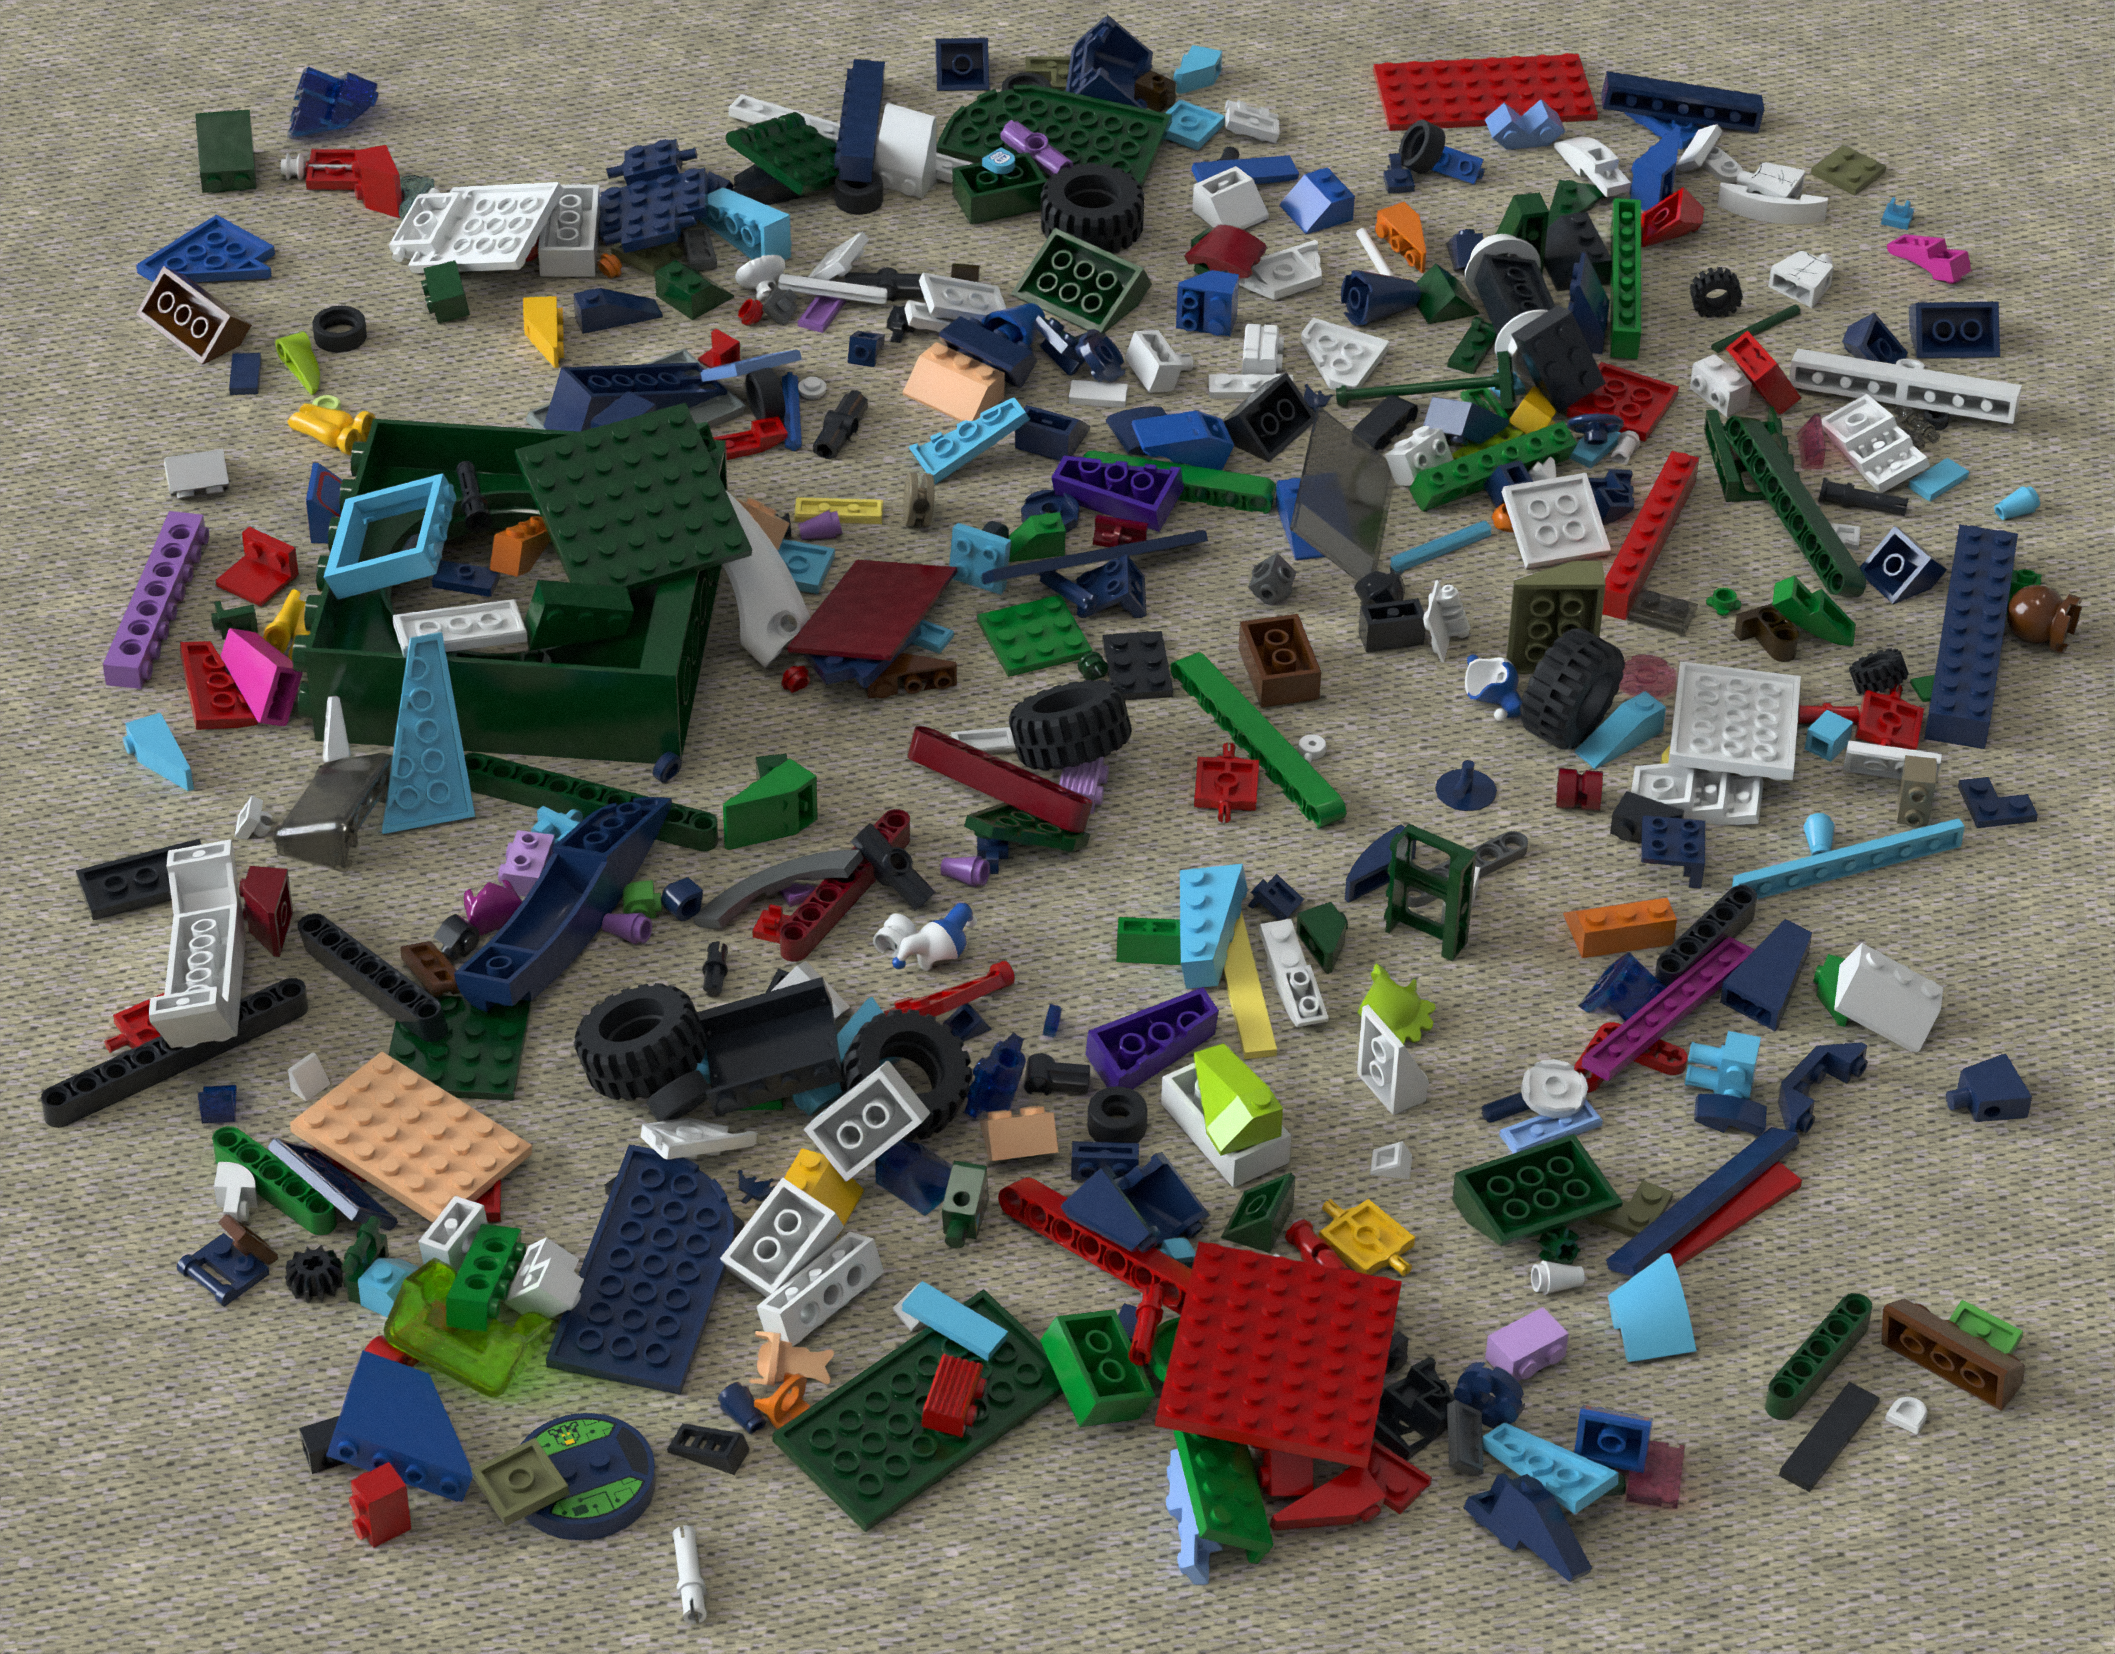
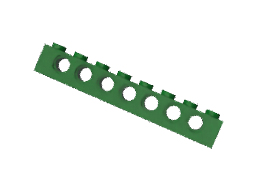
M1614 198L1611 217L1610 254L1612 258L1610 278V357L1638 359L1641 339V200Z

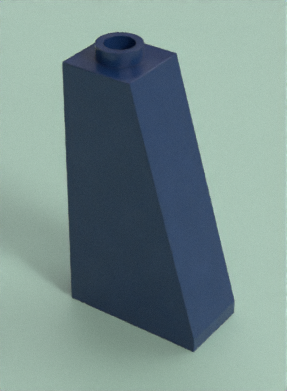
M1784 919L1726 978L1722 986L1720 1003L1776 1031L1779 1028L1808 957L1812 932Z

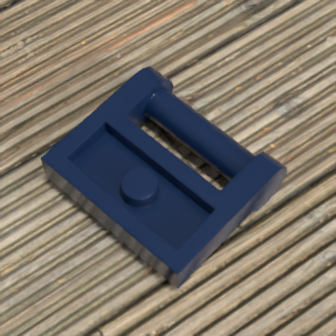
M222 1233L193 1255H184L177 1264V1271L185 1277L191 1276L214 1294L215 1300L225 1307L270 1273L269 1267L251 1253L245 1256L232 1244L234 1240L225 1233ZM207 1264L230 1282L231 1285H223L201 1266Z

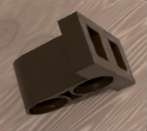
M1772 603L1737 614L1734 635L1739 641L1755 637L1767 653L1779 662H1789L1796 657L1799 632L1792 624V621L1782 615L1772 606Z

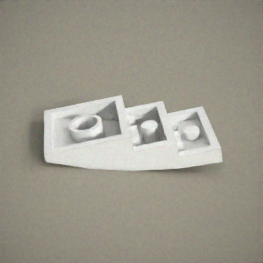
M1868 394L1818 420L1820 426L1832 442L1879 493L1887 491L1930 467L1928 458L1913 446L1911 437L1897 426L1894 416Z
M1664 763L1635 766L1631 792L1685 810L1684 819L1704 820L1705 823L1717 825L1759 824L1764 781L1761 776H1731L1730 772L1713 773L1706 769H1682Z

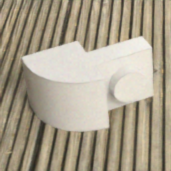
M218 1162L214 1183L217 1207H224L223 1215L230 1214L241 1223L242 1221H248L249 1208H258L253 1175L242 1165L232 1162Z

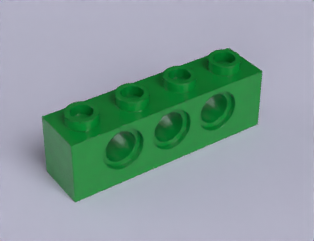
M481 1224L446 1296V1327L487 1332L492 1320L498 1319L501 1301L507 1299L509 1283L514 1281L518 1272V1264L522 1263L526 1254V1243L521 1242L522 1229Z

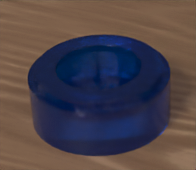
M1050 1004L1043 1036L1056 1037L1063 1009L1061 1006Z

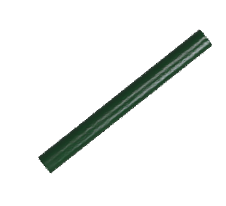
M1794 304L1713 343L1711 349L1716 353H1720L1726 350L1725 348L1747 330L1752 336H1755L1799 315L1801 310L1798 305Z

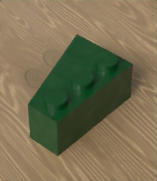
M1540 192L1513 195L1496 234L1512 235L1517 239L1530 243L1540 257V272L1543 276L1549 210Z
M538 580L524 621L529 651L626 635L634 612L627 588Z

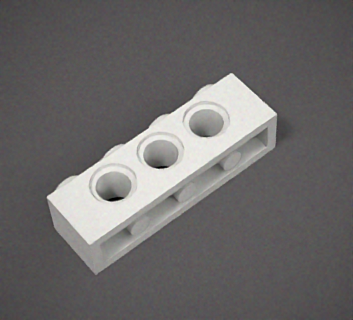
M853 1232L847 1233L757 1305L756 1308L764 1332L781 1333V1340L792 1343L793 1347L799 1344L815 1328L824 1324L826 1319L841 1307L846 1306L863 1289L869 1287L874 1280L884 1273L874 1239Z

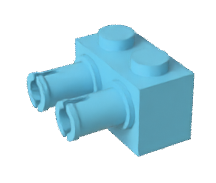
M1728 1031L1725 1045H1722L1721 1048L1692 1042L1688 1063L1717 1067V1071L1688 1065L1685 1086L1714 1090L1713 1094L1729 1095L1750 1100L1761 1037Z

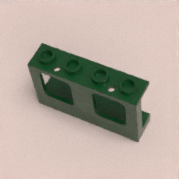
M1769 407L1768 420L1762 423L1794 470L1793 454L1788 452V438L1782 434V420L1777 418L1774 407ZM1718 409L1706 410L1704 433L1725 501L1767 500L1763 492L1746 491L1741 473L1748 470L1739 456L1734 454L1733 448L1725 436L1724 429L1726 423L1722 424Z
M1408 824L1400 834L1396 833L1389 847L1390 851H1392V859L1387 871L1390 874V883L1386 890L1388 906L1384 913V920H1386L1385 932L1390 934L1399 922L1443 940L1441 957L1453 961L1468 943L1477 852L1412 824ZM1413 840L1420 841L1449 855V878H1444L1412 862ZM1409 886L1431 894L1445 902L1444 924L1417 914L1408 908Z

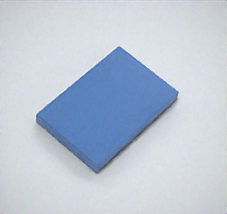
M795 349L765 354L705 369L700 373L702 382L741 376L767 367L772 368L799 361L802 358L800 350Z

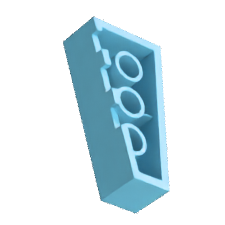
M724 187L708 194V217L698 219L752 260L765 255H778L784 260L791 257L792 242L789 214Z
M1243 864L1180 870L1181 966L1186 989L1219 985L1228 956V945L1233 940L1236 919L1240 917L1241 903L1248 891Z

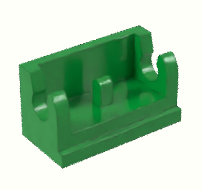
M1118 917L1116 962L1180 965V919Z

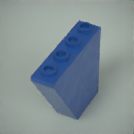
M363 1350L353 1373L326 1456L368 1471H372L389 1462L405 1484L453 1501L463 1502L473 1478L472 1468L430 1374Z

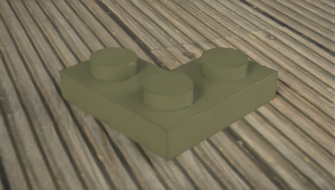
M1025 56V72L1042 75L1046 79L1051 80V88L1066 91L1070 57Z
M1642 1180L1630 1202L1621 1199L1623 1202L1622 1207L1585 1220L1627 1236L1635 1237L1666 1211L1673 1199V1191Z

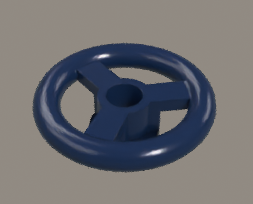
M1584 414L1569 419L1567 427L1573 432L1584 434L1585 444L1601 445L1607 443V433L1619 431L1624 427V420L1619 416L1611 414Z

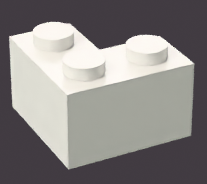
M547 1237L529 1245L504 1303L536 1323L554 1318L567 1310H572L580 1300L581 1293L579 1290L584 1281L583 1278L574 1272L579 1259Z

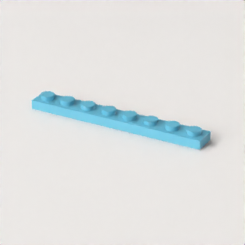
M1957 818L1770 867L1744 872L1733 876L1732 888L1738 885L1749 886L1756 891L1757 899L1958 848L1962 844L1965 826Z

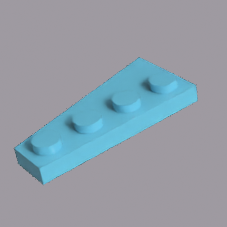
M1013 397L981 412L980 418L975 421H967L966 419L956 424L957 429L945 435L939 432L930 436V442L921 446L916 443L908 448L925 472L933 474L934 484L936 485L1008 434L1020 428L1030 418Z
M1505 1422L1483 1436V1449L1520 1476L1528 1474L1538 1479L1543 1484V1487L1555 1497L1558 1503L1574 1514L1618 1485L1619 1472Z

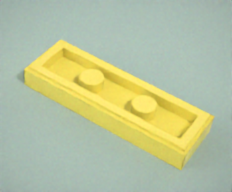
M797 497L794 521L805 522L829 510L830 512L837 511L840 523L882 524L883 500Z

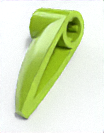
M301 331L276 339L275 347L279 358L311 395L315 394L319 388L320 371L307 334Z

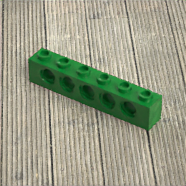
M1562 421L1421 471L1417 474L1409 491L1418 507L1424 512L1486 490L1483 484L1499 465L1521 460L1527 472H1529L1538 461L1543 464L1549 457L1554 459L1555 464L1566 461L1576 448L1577 442L1566 423Z

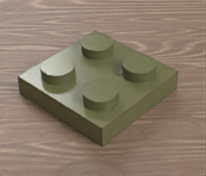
M1844 145L1833 151L1811 169V175L1854 196L1886 172L1885 165Z
M536 1438L471 1469L473 1479L505 1526L570 1494L567 1483Z

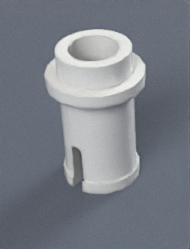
M1625 431L1619 435L1618 445L1611 457H1614L1612 458L1613 462L1624 465L1628 464L1633 451H1636L1640 445L1637 433Z

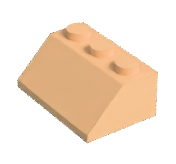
M936 342L919 356L903 390V395L961 422L966 419L967 421H975L980 418L981 412L994 407L1004 399L1005 373Z

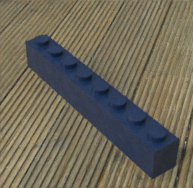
M854 59L853 68L847 69L834 169H839V180L871 182L884 86L885 61Z

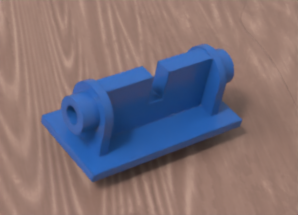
M1444 146L1439 161L1431 170L1475 184L1476 179H1482L1485 170L1481 168L1484 159Z

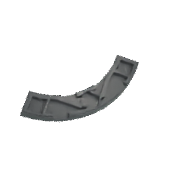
M837 850L802 856L771 866L747 877L722 892L693 917L695 925L699 927L723 929L729 921L748 908L757 896L763 893L769 896L792 887L791 882L795 880L815 881L829 878H848L862 862L863 856L860 850Z

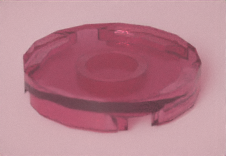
M1639 654L1632 656L1631 660L1625 662V668L1622 670L1624 675L1619 683L1620 689L1629 696L1635 697L1646 691L1655 699H1658L1672 692L1676 685V671L1673 667L1671 669L1667 666V661L1660 657Z

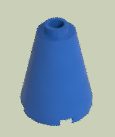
M1028 303L989 313L981 322L985 325V329L991 332L994 329L999 330L1009 337V341L1015 344L1020 341L1031 347L1039 333L1032 324L1038 315L1045 318V314L1038 305Z

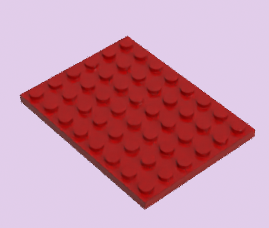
M1199 1241L1156 1414L1155 1426L1368 1468L1402 1281Z

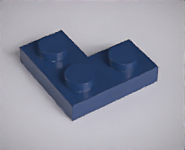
M1989 777L1959 780L1958 789L1977 828L2037 821L2038 814L2028 794L1998 797Z

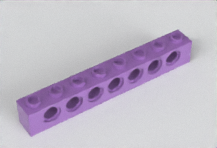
M168 512L104 660L103 670L106 685L141 689L145 679L151 678L153 671L152 662L160 657L161 641L168 638L169 622L176 619L177 603L184 600L185 584L192 581L193 565L200 562L202 544L206 545L209 540V528L205 527L203 514Z

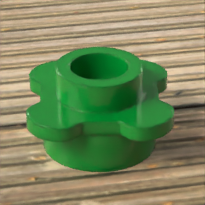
M1718 588L1713 592V597L1710 596L1706 599V604L1713 607L1717 611L1716 613L1721 616L1728 615V612L1732 610H1739L1742 606L1741 601L1736 600V593L1729 588Z

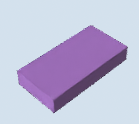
M817 295L799 318L798 327L824 333L845 305L846 299Z

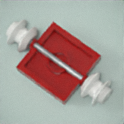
M311 149L309 162H305L301 153L298 154L296 159H291L289 153H287L286 159H281V175H286L287 180L290 179L291 175H297L299 181H301L305 173H307V190H354V185L358 184V180L354 178L351 163L355 162L354 151L361 149Z

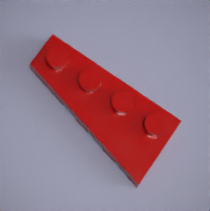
M180 642V656L196 730L242 728L258 725V721L248 708L243 695H240L233 677L227 674L225 664L212 642Z

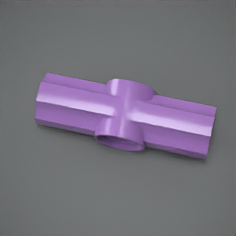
M1011 120L1000 133L1002 141L1020 154L1029 152L1038 168L1050 176L1055 173L1058 174L1063 168L1067 167L1070 169L1073 166L1071 160L1048 144V139L1044 134L1033 133L1018 121L1014 122Z

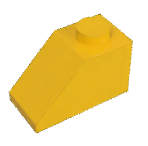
M1533 386L1509 419V423L1525 434L1555 424L1556 422L1552 418L1557 411L1539 388Z

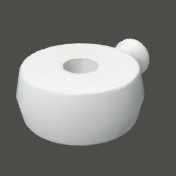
M1306 735L1300 739L1298 744L1299 754L1310 765L1312 760L1323 757L1327 750L1325 740L1318 735Z

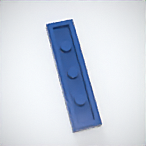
M1290 155L1193 163L1191 168L1197 183L1235 166L1250 176L1255 184L1297 180L1299 172Z

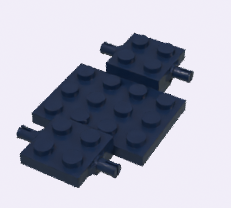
M662 139L655 144L647 146L637 145L629 150H625L622 165L606 168L609 179L624 176L627 185L620 188L611 187L601 192L599 234L601 240L605 241L606 246L621 243L624 253L675 242L678 241V237H681V228L697 225L696 219L708 217V175L706 169L691 168L682 173V162L698 159L695 147L680 151L677 139Z

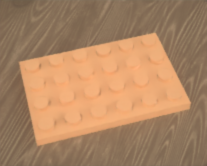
M380 1052L290 1122V1131L432 1223L454 1196L474 1202L493 1187L494 1183L500 1178H504L532 1155V1145L384 1052Z

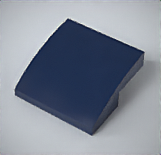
M1138 407L1107 416L1106 423L1128 454L1147 456L1141 448L1131 423L1133 420L1167 414L1162 407Z

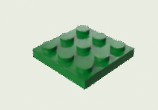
M1061 595L977 614V623L1008 677L1077 661L1085 654L1092 652L1091 646Z

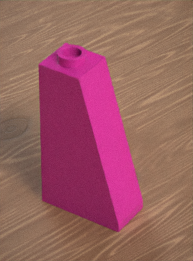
M229 628L221 658L256 720L263 724L286 726L303 672H295L292 660L256 632Z

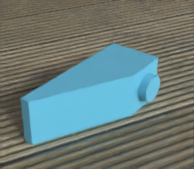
M1646 691L1622 703L1575 750V753L1594 769L1599 768L1662 733L1666 707Z
M161 712L125 723L127 736L123 737V742L128 754L134 753L138 763L187 791L194 790L191 768Z

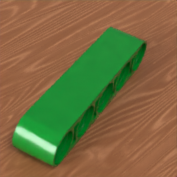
M221 1127L213 1133L212 1141L217 1164L218 1162H232L247 1168L254 1177L256 1193L310 1233L322 1236L334 1231L337 1226L335 1206L281 1159L236 1127Z

